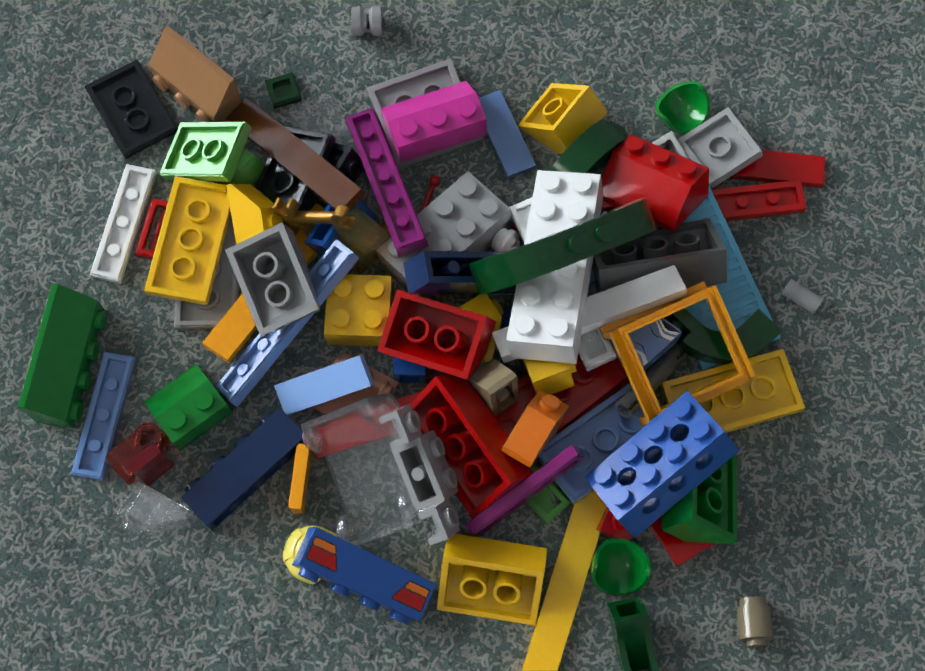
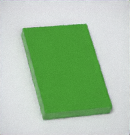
M181 122L159 175L168 180H174L175 176L201 181L231 182L252 127L246 122Z

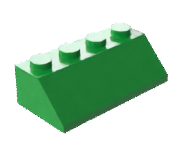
M54 283L51 284L18 408L37 423L73 429L75 420L79 421L83 414L84 405L81 402L83 390H88L91 384L92 374L89 371L91 360H96L99 354L97 337L99 330H104L106 326L107 312L104 311V307L97 299Z

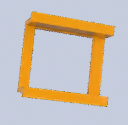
M702 281L687 288V296L599 328L604 340H612L644 413V415L638 417L642 428L673 402L660 407L628 333L706 299L738 372L690 394L701 404L748 382L747 378L756 376L716 285L707 287L705 281Z

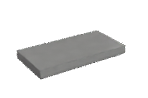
M232 216L229 220L208 306L175 300V330L214 329L239 298L240 286L225 251L236 245Z

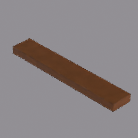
M246 98L226 118L229 122H246L252 129L248 139L333 209H336L339 205H344L350 210L365 195L359 186L249 98Z

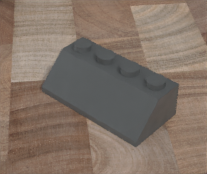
M710 219L682 223L674 232L657 227L656 230L644 236L594 255L592 269L595 287L599 293L675 265L686 288L705 281L707 287L727 283V249Z

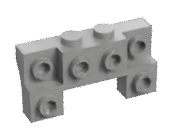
M408 404L379 417V421L382 424L393 420L400 438L390 442L391 450L415 510L423 509L418 513L420 520L429 516L433 519L436 527L435 534L427 539L429 545H433L451 538L460 531L457 509L448 499L458 492V481L455 472L449 468L445 459V447L442 440L436 436L434 430L422 434L419 415L412 409L411 404Z

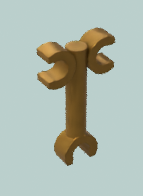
M277 198L272 207L278 216L284 218L286 223H289L288 227L294 231L295 235L298 234L299 229L303 230L306 235H309L314 227V223L334 224L340 229L352 230L357 220L355 217L346 216L349 208L344 205L337 206L335 211H297L299 203L294 198H290L288 204H285L281 198Z

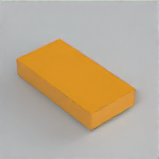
M298 443L296 446L288 504L293 514L304 515L313 452L310 444Z

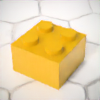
M345 275L326 299L324 337L327 345L379 346L393 303L392 276Z

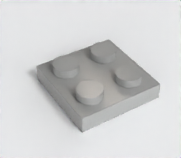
M729 107L677 139L690 160L709 168L710 189L763 156L762 150Z

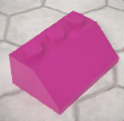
M467 81L381 108L383 119L400 163L485 136L487 133V118L476 91Z

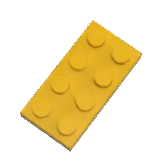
M175 176L144 289L147 295L208 306L231 217L225 184Z
M784 349L748 358L756 376L747 378L748 382L700 404L725 433L798 413L805 409ZM733 362L665 381L660 387L665 402L668 404L677 400L687 390L689 393H692L738 371Z

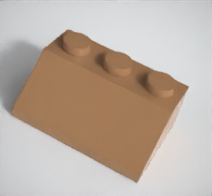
M167 26L163 30L149 63L154 76L152 81L162 91L165 92L169 89L174 93L173 97L181 107L187 109L190 106L196 111L195 116L200 122H227L226 118L242 103L234 78L171 27Z

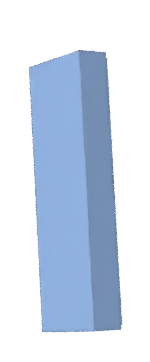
M360 354L274 385L284 413L289 415L374 385L364 355Z

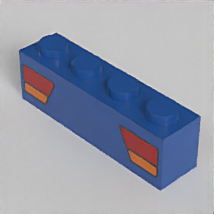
M318 527L308 528L292 563V566L300 569L299 576L317 583L319 578L331 583L329 590L345 597L348 596L349 592L361 597L359 604L378 611L379 606L391 611L389 618L405 625L408 624L409 620L421 621L436 586L435 583Z

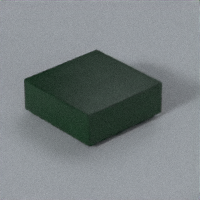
M293 72L265 80L273 109L302 101Z

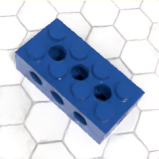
M687 390L588 473L585 478L615 518L635 538L740 450Z

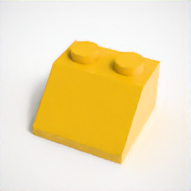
M551 83L517 126L556 154H562L583 132L603 119L608 111L590 86Z

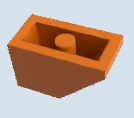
M540 390L527 405L501 451L531 467L556 435L569 406L561 402L557 397Z

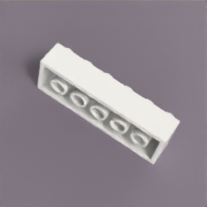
M538 170L524 244L600 216L604 195L601 174ZM594 256L516 284L506 339L511 358L577 364L582 322Z

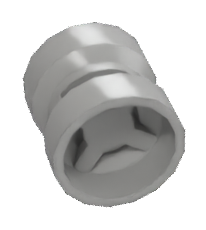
M352 6L351 25L353 36H363L364 33H371L373 36L383 35L381 22H383L382 6H372L370 9ZM368 14H369V24H370V28H368Z

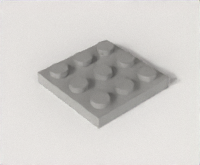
M451 59L367 87V94L398 170L483 140L482 136L400 163L383 119L381 108L461 83Z

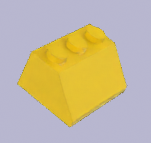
M462 534L453 535L447 539L443 554L437 610L536 626L545 573L547 548Z

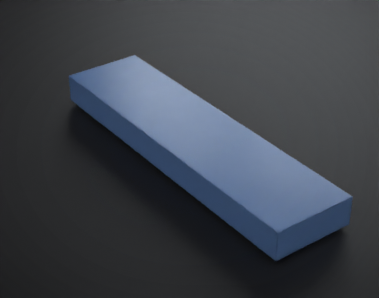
M104 352L71 475L99 481L105 480L136 363L135 357Z

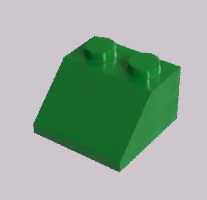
M197 364L144 401L156 421L179 451L233 414Z

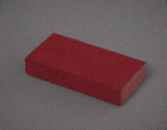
M155 443L151 444L127 464L133 473L147 486L174 467L168 457Z

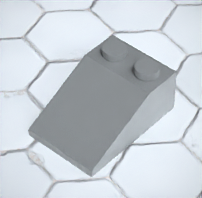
M284 223L269 228L225 250L260 337L273 333L320 310L305 257L294 231Z

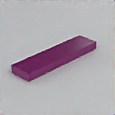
M570 445L465 525L472 534H485L581 462L585 457L577 446Z

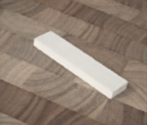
M126 164L90 272L92 278L121 284L157 174L156 170Z

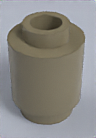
M753 596L739 599V607L736 608L739 641L746 642L747 648L767 647V641L773 640L774 637L771 608L767 605L766 598Z

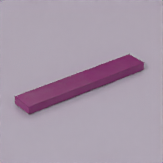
M374 108L345 117L398 257L429 247Z

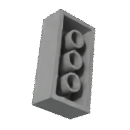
M467 171L417 214L429 247L398 257L393 241L389 238L376 251L381 267L408 292L404 262L422 251L485 252L492 245L493 238L501 229L507 228L510 230L512 228L511 209ZM415 294V295H418V296H421V297H425V298L431 299V298H433L436 294Z

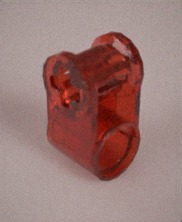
M143 423L138 426L136 430L123 442L115 446L106 456V463L127 485L134 483V478L136 477L127 464L150 446L147 440L149 435L153 436L155 445L158 448L160 446V450L163 453L168 449L169 437L153 423Z

